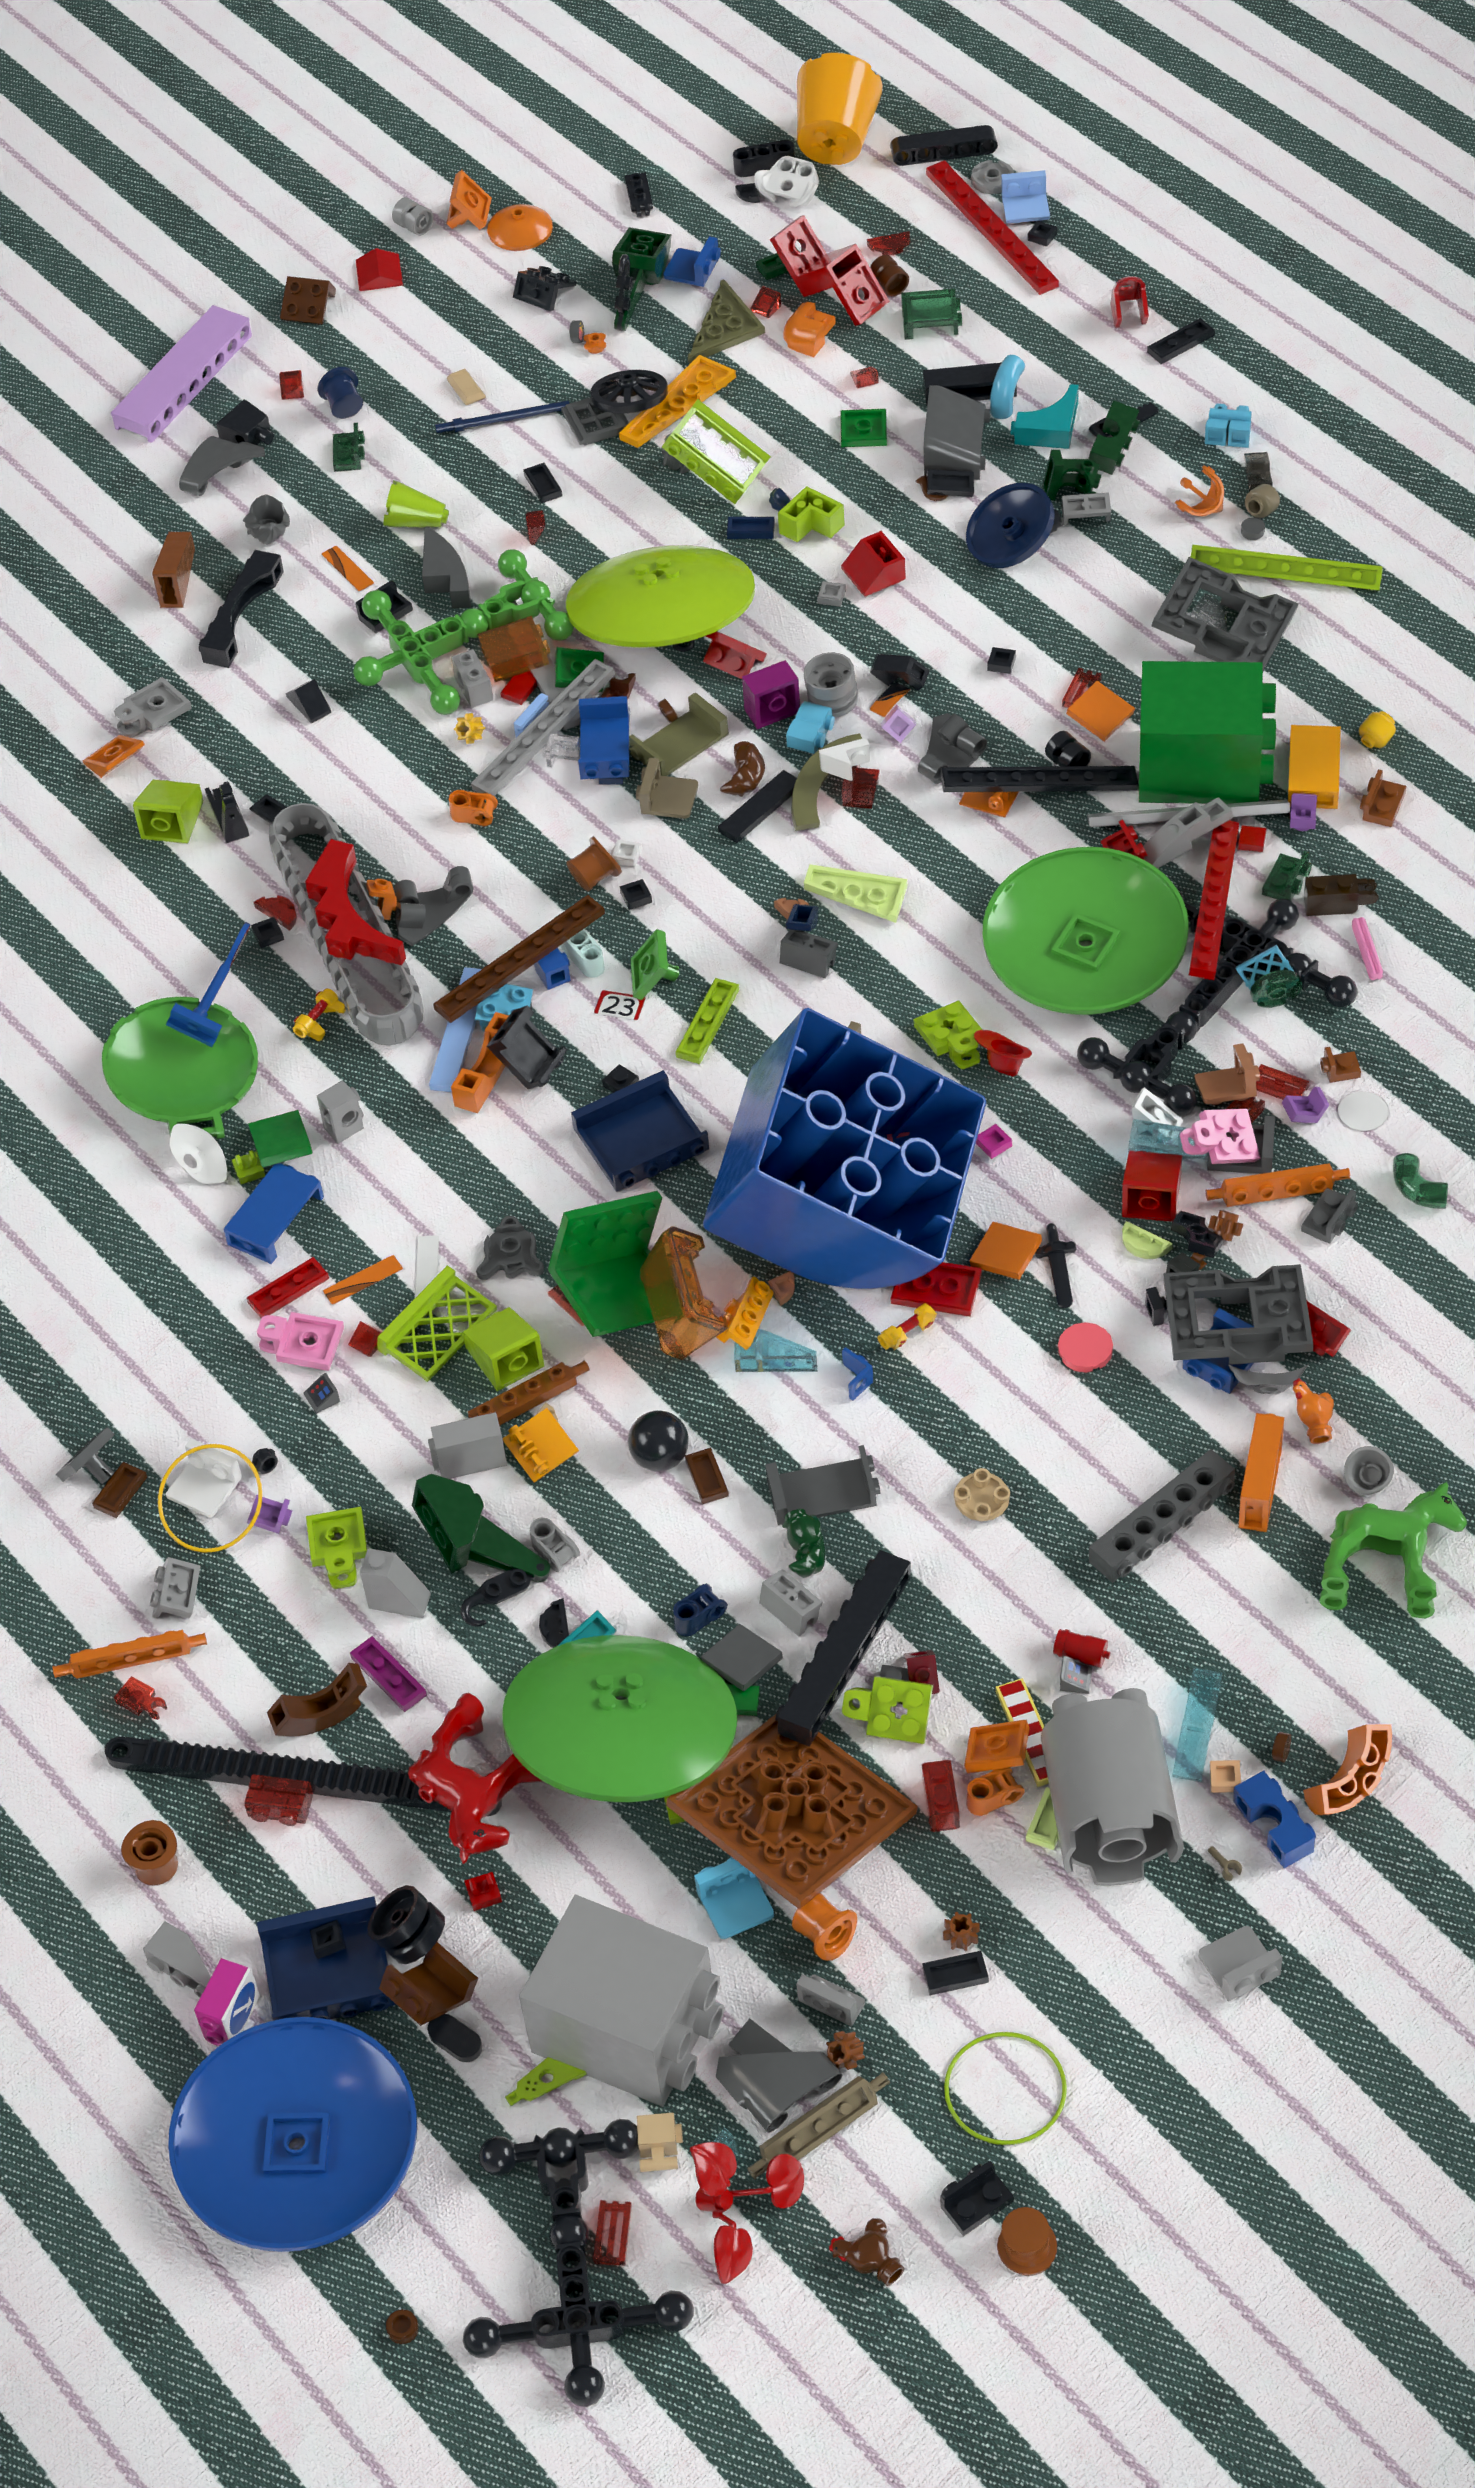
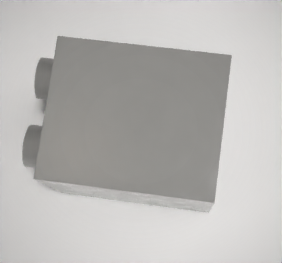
M576 1894L572 1898L519 1995L531 2053L543 2058L550 2057L584 2070L589 2077L662 2107L672 2088L685 2091L689 2086L698 2061L697 2056L691 2054L699 2036L707 2039L713 2038L724 2013V2005L715 2000L720 1985V1976L711 1972L708 1947Z

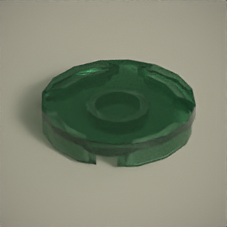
M1291 970L1274 971L1255 981L1251 986L1250 995L1253 1002L1257 1003L1258 1006L1273 1008L1284 1005L1286 1003L1285 999L1289 997L1292 999L1296 998L1302 990V982L1297 972Z

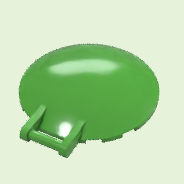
M167 997L157 999L136 1007L135 1012L126 1018L122 1017L110 1030V1036L106 1043H104L102 1051L103 1074L114 1096L133 1112L155 1121L167 1123L170 1136L172 1128L176 1124L212 1120L213 1127L201 1129L208 1132L212 1137H216V1139L225 1138L220 1114L231 1109L247 1094L257 1074V1046L252 1033L245 1023L237 1020L232 1016V1012L216 1003L211 1005L207 1011V1018L222 1025L213 1047H210L166 1025L175 1003L193 1011L200 1004L199 998Z

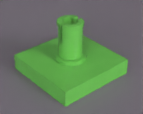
M656 929L631 958L634 998L643 1000L662 977L674 982L679 976V967L669 964L667 961L666 933L664 931Z

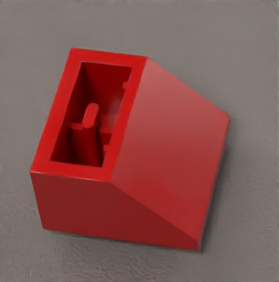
M882 531L861 539L841 565L843 572L864 597L906 579L905 558Z

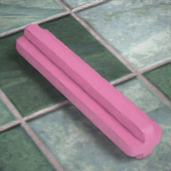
M1363 917L1354 918L1352 920V929L1368 976L1371 980L1381 979L1383 977V969L1366 920Z

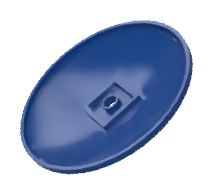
M295 2017L269 2021L249 2028L225 2041L212 2051L191 2074L176 2101L171 2117L168 2141L170 2165L179 2191L189 2208L205 2225L222 2237L246 2247L265 2251L288 2252L316 2248L343 2238L362 2227L376 2216L397 2192L407 2174L415 2151L417 2139L416 2105L410 2084L395 2058L386 2048L366 2033L347 2024L323 2018ZM302 2138L305 2140L302 2148L298 2150L289 2148V2144L293 2139Z

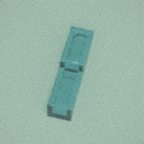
M1193 1668L1172 1777L1202 1782L1223 1681L1222 1672Z

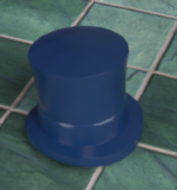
M336 367L328 371L321 378L317 391L322 399L328 400L334 417L340 419L349 418L362 409L363 399L356 389L358 377L353 370L347 367Z

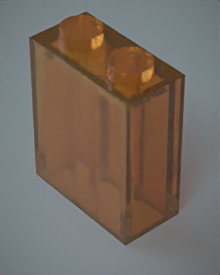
M532 616L477 634L481 650L495 682L549 664L547 654L551 652L547 640L542 641L541 638L544 635L540 624L535 625Z

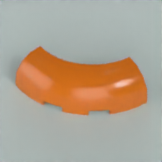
M1366 1724L1347 1730V1751L1338 1772L1327 1783L1303 1790L1305 1801L1315 1815H1331L1346 1811L1356 1806V1804L1374 1791L1382 1779L1381 1773L1385 1762H1388L1392 1747L1391 1724Z

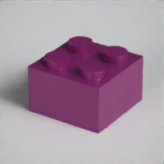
M786 660L742 676L744 709L756 729L797 714L800 708L799 679Z

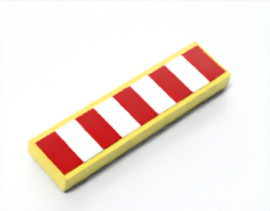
M1021 1678L996 1686V1694L1008 1721L1027 1720L1029 1734L1025 1760L1037 1788L1049 1784L1041 1744V1732L1044 1724L1024 1679Z

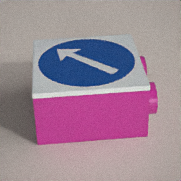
M223 1958L220 1959L194 2009L203 2036L209 2043L220 2046L243 2031L260 1998L251 1968Z

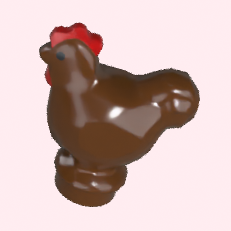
M872 2218L868 2221L864 2234L853 2242L844 2240L842 2236L831 2240L829 2250L833 2252V2258H840L843 2262H847L855 2271L862 2274L877 2272L876 2277L878 2281H882L886 2286L896 2282L904 2272V2266L900 2263L899 2258L889 2257V2244L886 2238L887 2226L880 2218Z

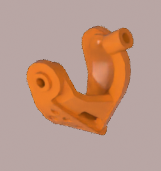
M1202 466V472L1211 479V487L1207 496L1194 487L1192 481L1184 477L1181 479V486L1191 489L1204 499L1192 507L1180 499L1176 500L1174 503L1182 512L1185 511L1194 516H1207L1223 511L1224 486L1221 479L1209 466Z

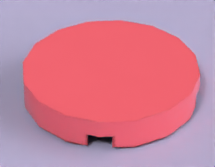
M1086 1322L1074 1324L1065 1329L1059 1338V1356L1062 1358V1362L1074 1371L1093 1372V1369L1098 1367L1101 1369L1106 1366L1112 1357L1113 1342L1111 1335L1097 1324Z

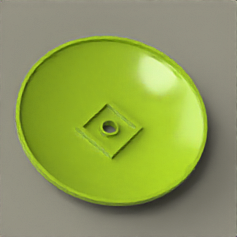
M693 545L650 547L613 557L584 573L573 584L567 594L566 611L571 624L579 632L602 643L622 647L674 645L707 636L726 627L740 617L750 606L754 598V576L743 561L717 549Z

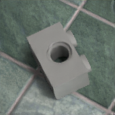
M474 649L452 656L454 677L470 707L473 708L493 701L490 678Z
M342 1080L316 1095L323 1127L337 1144L364 1129L362 1122L364 1114L358 1103L360 1096L354 1087L349 1088Z

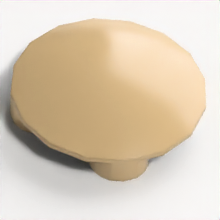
M979 1468L974 1473L960 1480L954 1489V1500L956 1507L966 1517L977 1521H988L999 1517L1007 1509L1010 1500V1489L1001 1478L991 1474L987 1469Z

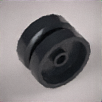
M405 1885L389 1893L377 1905L367 1925L368 1935L381 1948H385L388 1954L399 1964H409L416 1962L433 1948L442 1935L445 1926V1916L435 1905L427 1902L424 1895L414 1886Z

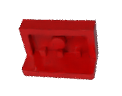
M1123 819L1118 821L1122 828L1121 830L1100 841L1103 848L1126 852L1143 860L1144 857L1148 856L1141 842L1136 845L1134 840L1138 839V836L1133 826L1127 827Z
M1307 1301L1313 1351L1322 1357L1325 1352L1334 1357L1351 1332V1329Z

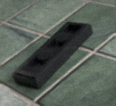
M1199 318L1147 346V353L1160 364H1163L1215 336V329Z

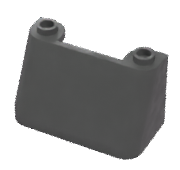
M930 385L924 432V475H926L928 469L974 472V480H980L981 470H985L986 456H981L983 427H985V423H990V409H986V404L942 386Z

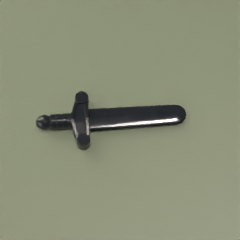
M1049 1223L1046 1227L1049 1243L1038 1247L1035 1256L1039 1259L1043 1257L1049 1258L1057 1304L1061 1308H1068L1072 1305L1073 1299L1065 1254L1074 1253L1077 1249L1076 1243L1073 1241H1059L1056 1225Z

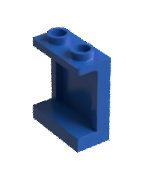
M1219 1308L1213 1315V1326L1209 1330L1251 1328L1253 1326ZM1228 1357L1183 1360V1369L1188 1374L1201 1378L1210 1383L1215 1389L1223 1390L1230 1394L1239 1383L1229 1367ZM1254 1363L1230 1365L1248 1371Z

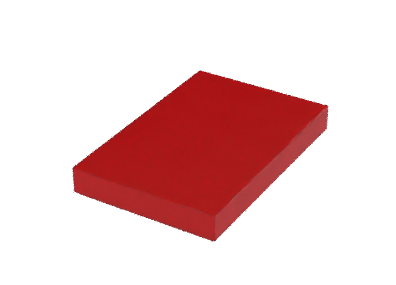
M942 1262L924 1276L894 1286L891 1304L918 1308L926 1303L934 1311L971 1317L982 1275V1268Z

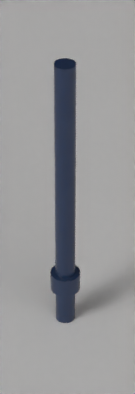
M568 400L468 419L460 417L452 419L451 422L435 424L436 433L453 430L454 432H461L465 428L559 412L561 408L570 403Z

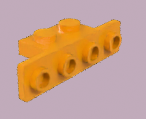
M753 1276L749 1280L744 1293L737 1300L731 1299L724 1309L726 1313L717 1324L720 1326L716 1338L723 1343L731 1338L745 1350H748L772 1299L773 1290L765 1282Z

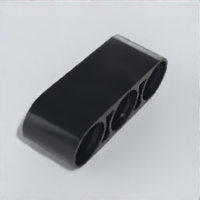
M780 140L734 150L733 165L735 175L738 177L755 176V173L759 170H770L784 156L795 158L794 143L790 140Z

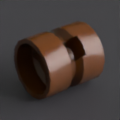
M882 255L876 258L870 265L879 284L888 296L895 297L905 291L909 284V276L891 256Z

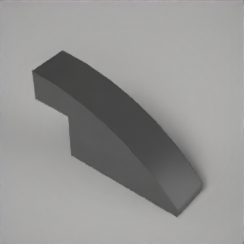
M424 527L422 578L425 593L450 592L452 609L471 608L468 578L460 556L444 537L430 527Z

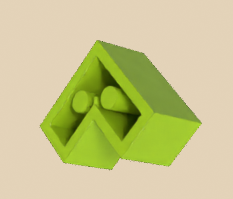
M806 486L778 512L779 534L798 543L811 530H814L831 539L845 525L844 504Z

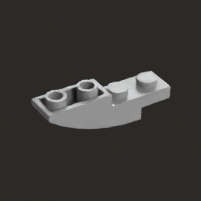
M1219 797L1202 807L1197 802L1193 803L1172 817L1145 843L1143 847L1148 856L1144 857V860L1159 868L1193 849L1191 841L1232 819V810Z

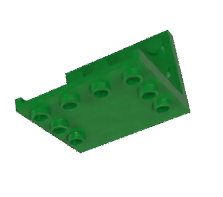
M658 1191L563 1212L548 1271L592 1337L687 1314L689 1306L648 1248L662 1202V1196Z

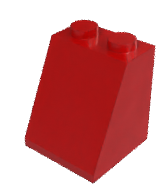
M1129 1150L1122 1187V1217L1173 1222L1177 1214L1183 1155Z

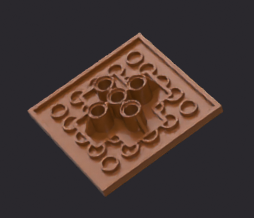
M775 1714L731 1748L721 1765L708 1777L686 1790L670 1795L667 1798L666 1806L800 1910L916 1815L918 1806L820 1732H818L810 1747L779 1735L778 1721L775 1720Z

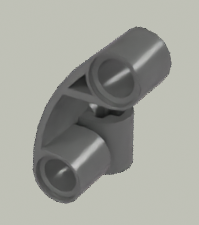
M210 436L199 445L189 459L180 477L179 488L181 491L202 496L207 489L208 480L228 466L238 468L255 457H264V448L248 442L234 443Z
M946 713L933 717L928 750L919 762L918 772L935 784L942 783L940 776L941 767L971 766L985 751L988 743L987 739L972 730L957 714L953 713L950 715Z
M464 866L452 868L448 872L443 888L417 893L416 885L411 880L397 882L394 886V892L397 898L395 922L398 937L409 945L414 946L445 923L473 893V883L469 869Z
M774 2052L719 2057L716 2078L740 2106L752 2113L766 2132H772L784 2123L788 2117L786 2110L812 2090L821 2093L829 2091L841 2080L842 2073L824 2052Z

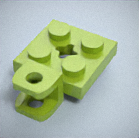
M959 1000L913 1019L914 1027L937 1056L949 1052L950 1059L960 1069H966L980 1063V1054L976 1049L979 1043L974 1039V1033L982 1030V1028ZM964 1057H971L970 1060H963Z
M355 1507L306 1516L312 1567L326 1566L329 1582L333 1589L354 1586L357 1582L355 1560L365 1558L367 1553L362 1508ZM340 1533L341 1539L331 1540L334 1538V1534ZM341 1574L348 1575L345 1580H339L338 1577Z
M875 1676L873 1689L855 1687L844 1693L842 1714L851 1719L868 1721L866 1735L924 1744L933 1685ZM854 1698L860 1701L859 1708L854 1706ZM898 1702H902L903 1708L907 1709V1714H902L901 1718H897L896 1713L892 1712V1706H897Z

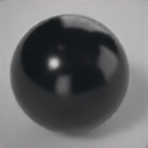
M655 1410L641 1415L633 1423L628 1434V1448L631 1456L641 1467L650 1471L659 1472L672 1469L683 1460L688 1450L689 1436L685 1425L677 1416L667 1411Z

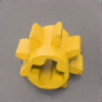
M466 713L464 717H458V722L454 728L458 735V740H465L466 744H473L475 740H481V735L485 729L481 722L482 718L474 717L473 713Z

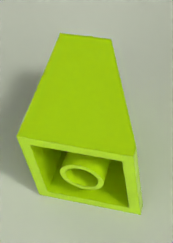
M153 779L133 803L141 839L188 844L204 801L200 784Z
M510 1307L498 1311L491 1317L478 1324H473L468 1329L462 1331L465 1348L497 1392L545 1367L538 1332Z

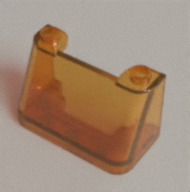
M671 1226L660 1235L641 1266L640 1277L645 1286L661 1350L666 1355L683 1360L727 1330L728 1324L725 1316L717 1317L713 1313L711 1308L714 1307L712 1301L704 1299L693 1260L699 1257V1251L705 1248L702 1236Z

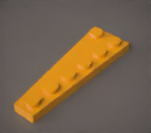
M699 355L668 385V394L661 403L641 411L619 433L620 440L639 448L684 416L697 399L703 402L721 388L726 387L728 383L736 378V370Z

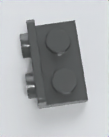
M1327 1188L1302 1223L1301 1232L1330 1244L1336 1235L1340 1236L1342 1234L1348 1216L1353 1217L1357 1210L1358 1202H1355L1356 1191L1351 1189L1347 1196Z

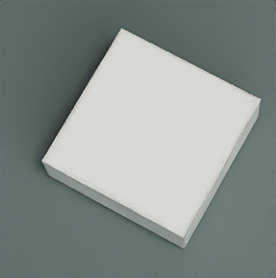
M617 839L611 856L619 865L635 867L642 850L641 843Z

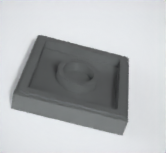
M741 1624L736 1626L701 1656L703 1662L743 1692L783 1659L782 1651Z

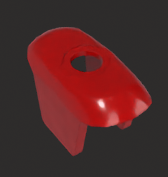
M1128 276L1121 278L1112 289L1110 305L1115 328H1119L1122 322L1121 301L1137 300L1141 324L1147 323L1149 312L1146 287L1139 277Z

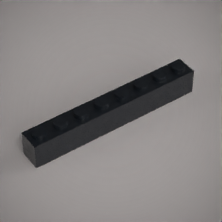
M879 1550L874 1559L868 1561L865 1575L862 1580L858 1579L856 1581L851 1598L843 1602L837 1621L833 1620L830 1623L827 1637L824 1642L820 1641L818 1643L812 1662L805 1664L801 1680L798 1684L794 1683L792 1685L788 1701L785 1705L782 1704L778 1708L775 1720L778 1721L779 1735L810 1747L910 1581V1561Z

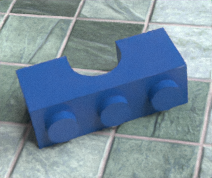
M1263 1770L1234 1787L1233 1802L1249 1823L1260 1818H1271L1279 1824L1274 1829L1268 1831L1267 1847L1284 1869L1314 1852L1316 1839L1314 1829L1309 1823L1302 1821L1297 1807L1291 1800H1286L1279 1783L1274 1778L1270 1779Z

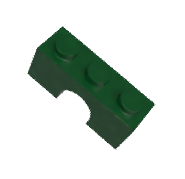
M1113 400L1102 432L1108 433L1113 437H1104L1098 434L1088 458L1100 464L1098 470L1113 475L1115 468L1121 467L1125 454L1122 453L1124 450H1129L1133 439L1130 435L1131 433L1136 434L1140 424V420H1137L1138 409Z

